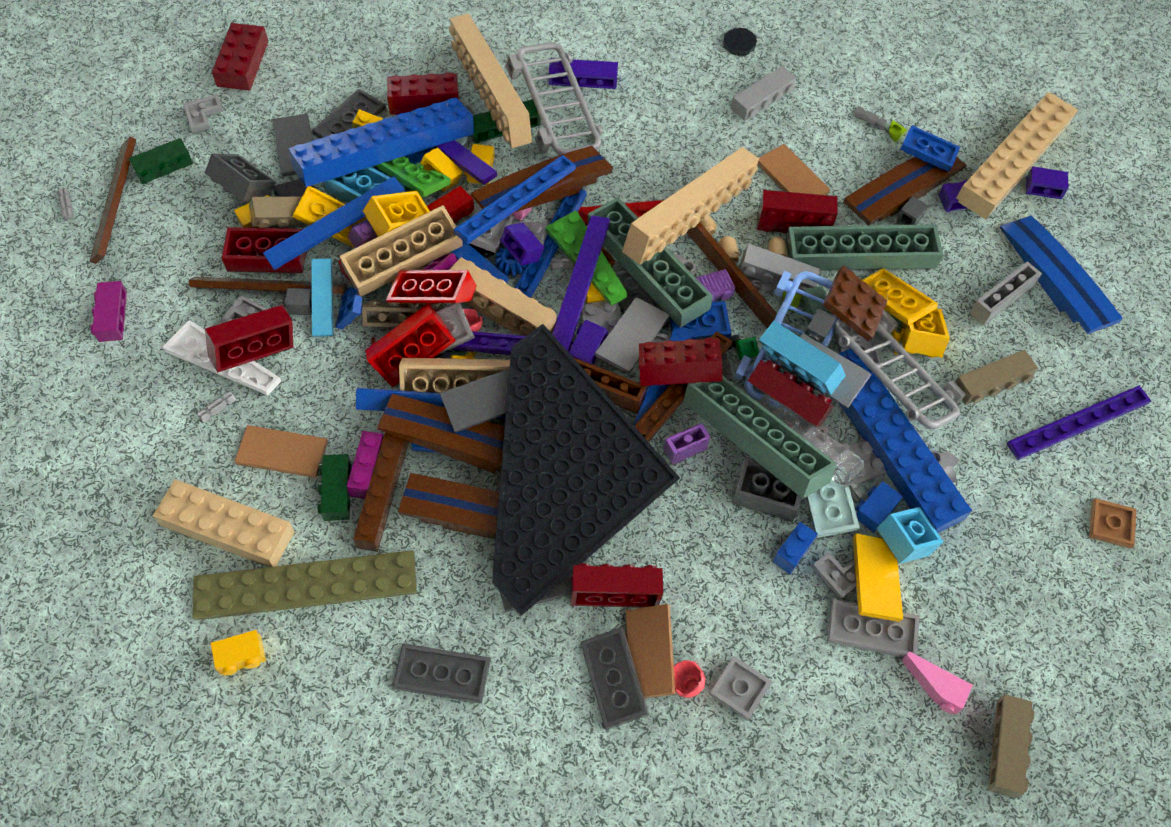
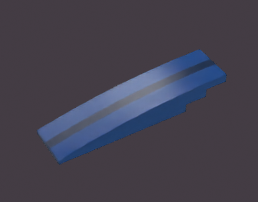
M1032 215L1000 226V229L1025 263L1028 261L1042 273L1038 282L1060 312L1065 311L1073 323L1079 322L1085 332L1090 334L1121 322L1123 317L1071 254Z

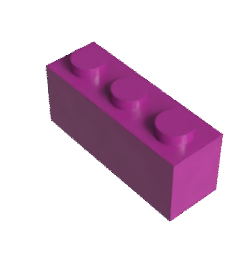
M121 281L97 283L96 291H94L95 307L92 308L93 323L90 325V330L98 342L123 340L127 291Z
M362 431L347 484L351 497L366 498L384 437L382 433Z

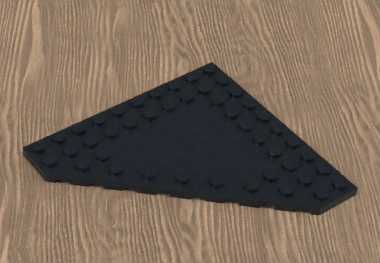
M544 324L540 325L511 348L492 584L520 617L571 574L573 565L586 561L680 479L675 471Z

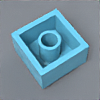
M920 507L892 513L877 527L883 540L900 564L930 556L943 543V540Z

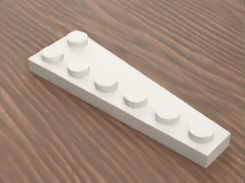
M190 320L162 347L166 353L265 395H269L281 382L280 377L255 361L217 373L208 357L205 329Z

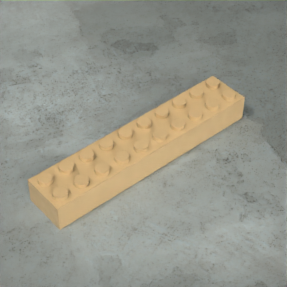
M467 13L450 18L451 26H448L451 37H453L451 41L452 49L456 51L458 60H462L464 70H467L469 79L473 80L474 88L478 89L481 100H484L486 109L490 110L493 121L496 120L497 128L499 131H502L504 141L508 142L511 148L532 143L529 112L472 17Z
M1048 92L963 185L956 197L958 202L986 220L1070 124L1078 109Z
M743 147L735 151L632 222L622 252L639 265L646 260L649 261L654 254L663 251L669 243H674L680 235H685L691 227H696L702 219H707L713 211L716 212L720 206L726 205L731 198L737 197L742 190L748 189L752 183L751 178L758 169L757 163L759 158Z

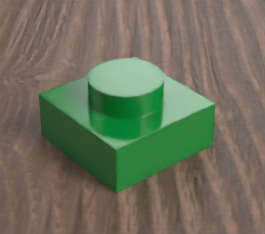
M756 336L735 341L739 360H742L744 355L749 358L758 355L759 350Z

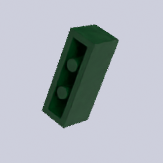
M181 138L129 158L141 184L151 182L154 179L193 164Z
M348 454L323 455V462L319 463V474L322 476V482L318 483L321 501L317 503L318 514L322 515L324 521L350 520V494L347 484L351 473V460Z

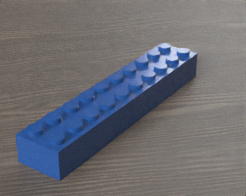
M451 98L447 101L434 103L424 108H418L414 111L401 113L391 118H384L381 121L368 123L361 127L352 128L348 131L288 148L291 165L305 187L472 135L474 134L473 115L458 98Z
M851 348L839 353V355L871 373L870 378L848 408L842 404L840 406L861 437L869 442L875 456L880 458L884 464L886 474L903 496L909 508L920 507L937 533L964 521L972 512V509L884 384Z

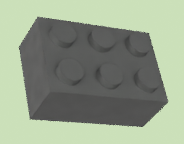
M211 153L205 170V174L213 182L220 184L226 192L232 193L238 201L243 203L250 202L252 197H264L266 195L270 197L276 181L239 154Z
M745 457L732 503L793 521L798 512L801 497L756 460Z

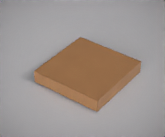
M1094 498L1091 505L1089 538L1132 549L1135 545L1137 509Z

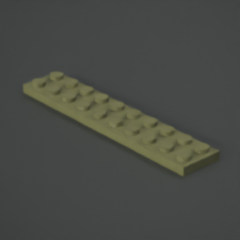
M414 550L194 576L192 618L196 621L417 594Z

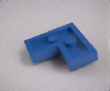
M349 287L342 294L336 328L344 329L362 313L363 306L361 303L363 297L356 295L357 291L355 288Z

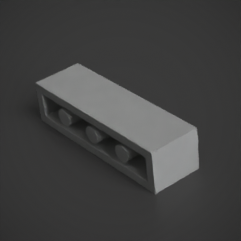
M782 65L735 95L732 99L731 110L744 121L750 117L753 118L762 109H767L771 103L777 102L785 94L791 93L795 88L797 77Z
M748 244L743 252L739 269L745 275L778 285L784 271L791 273L789 280L793 281L795 276L801 272L808 271L818 275L820 270L819 268L752 244ZM804 279L801 281L798 289L804 291V289L816 287V283Z
M1027 261L979 298L970 314L984 326L1033 288L1042 273Z

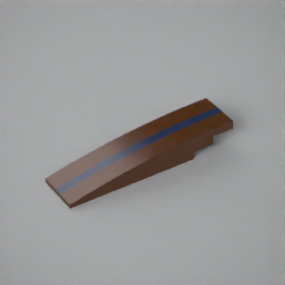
M593 146L562 154L576 165V169L515 212L577 194L582 187L596 183L598 177L612 173L613 167ZM562 155L496 180L471 192V196L484 209Z
M956 156L954 164L948 172L939 169L933 164L924 162L920 158L913 157L848 195L843 203L869 226L877 220L882 221L888 216H894L901 211L913 196L917 199L921 198L966 168L967 165Z
M396 394L391 395L377 430L494 474L496 471L501 472L504 426L487 421L454 433L444 407Z
M410 473L398 512L400 515L419 518L421 522L440 525L443 529L495 539L499 492Z

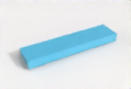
M311 259L312 336H333L332 259Z

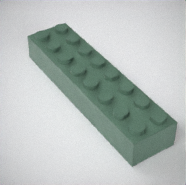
M619 197L588 213V224L591 215L610 218V225L603 245L680 328L710 310L713 295L666 246L663 251L657 252L649 261L646 260L640 265L622 252L630 225L638 217Z
M937 225L789 227L785 238L789 258L819 268L820 270H838L843 265L849 270L937 268L943 257Z
M723 375V381L688 383L683 402L801 498L807 497L831 482L837 467L836 462Z

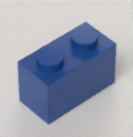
M883 481L878 487L874 485L867 493L869 498L866 501L862 499L855 508L858 521L873 533L877 531V527L892 513L903 498L901 494Z
M799 522L777 552L773 563L791 575L814 543L818 533L802 522Z

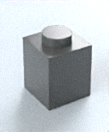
M913 196L901 209L897 221L903 225H916L923 218L928 205Z
M287 288L286 296H283V307H286L289 315H312L311 289Z
M818 308L804 334L822 343L836 317Z

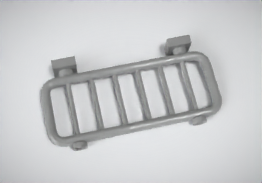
M554 42L519 48L516 55H508L505 65L511 80L518 79L520 71L522 72L544 126V128L538 129L535 137L540 154L547 153L550 145L558 155L588 146H593L597 150L601 145L602 127L600 125L595 126L570 66V63H572L571 53L565 54L562 46ZM553 49L557 51L560 57L525 63L523 54ZM561 61L565 69L563 73L531 78L527 66ZM567 76L572 87L537 92L533 81ZM573 90L577 101L543 107L539 96ZM579 105L584 115L549 122L545 110ZM585 119L590 130L555 137L551 125ZM591 134L594 139V143L591 145L570 149L560 148L557 140Z
M886 310L883 311L876 329L885 342L864 351L853 340L861 336L858 333L849 336L843 329V326H846V324L840 319L835 322L834 328L839 336V345L841 347L849 346L907 409V419L910 421L917 420L928 429H937L959 416L960 410L957 404L967 394L953 380L948 382L942 389L890 335L898 326V322ZM888 344L899 354L878 365L867 355V353ZM901 358L912 368V370L892 379L880 369ZM916 372L926 384L904 394L893 383ZM930 387L939 399L919 409L907 398ZM942 401L951 410L950 413L935 421L928 420L921 413Z

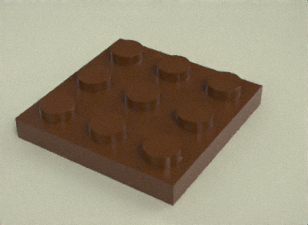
M843 265L838 269L822 306L866 341H870L874 337L887 300Z

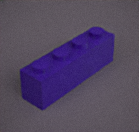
M572 59L570 66L579 87L617 89L618 62ZM561 61L549 64V75L565 72ZM567 76L549 78V85L571 86Z

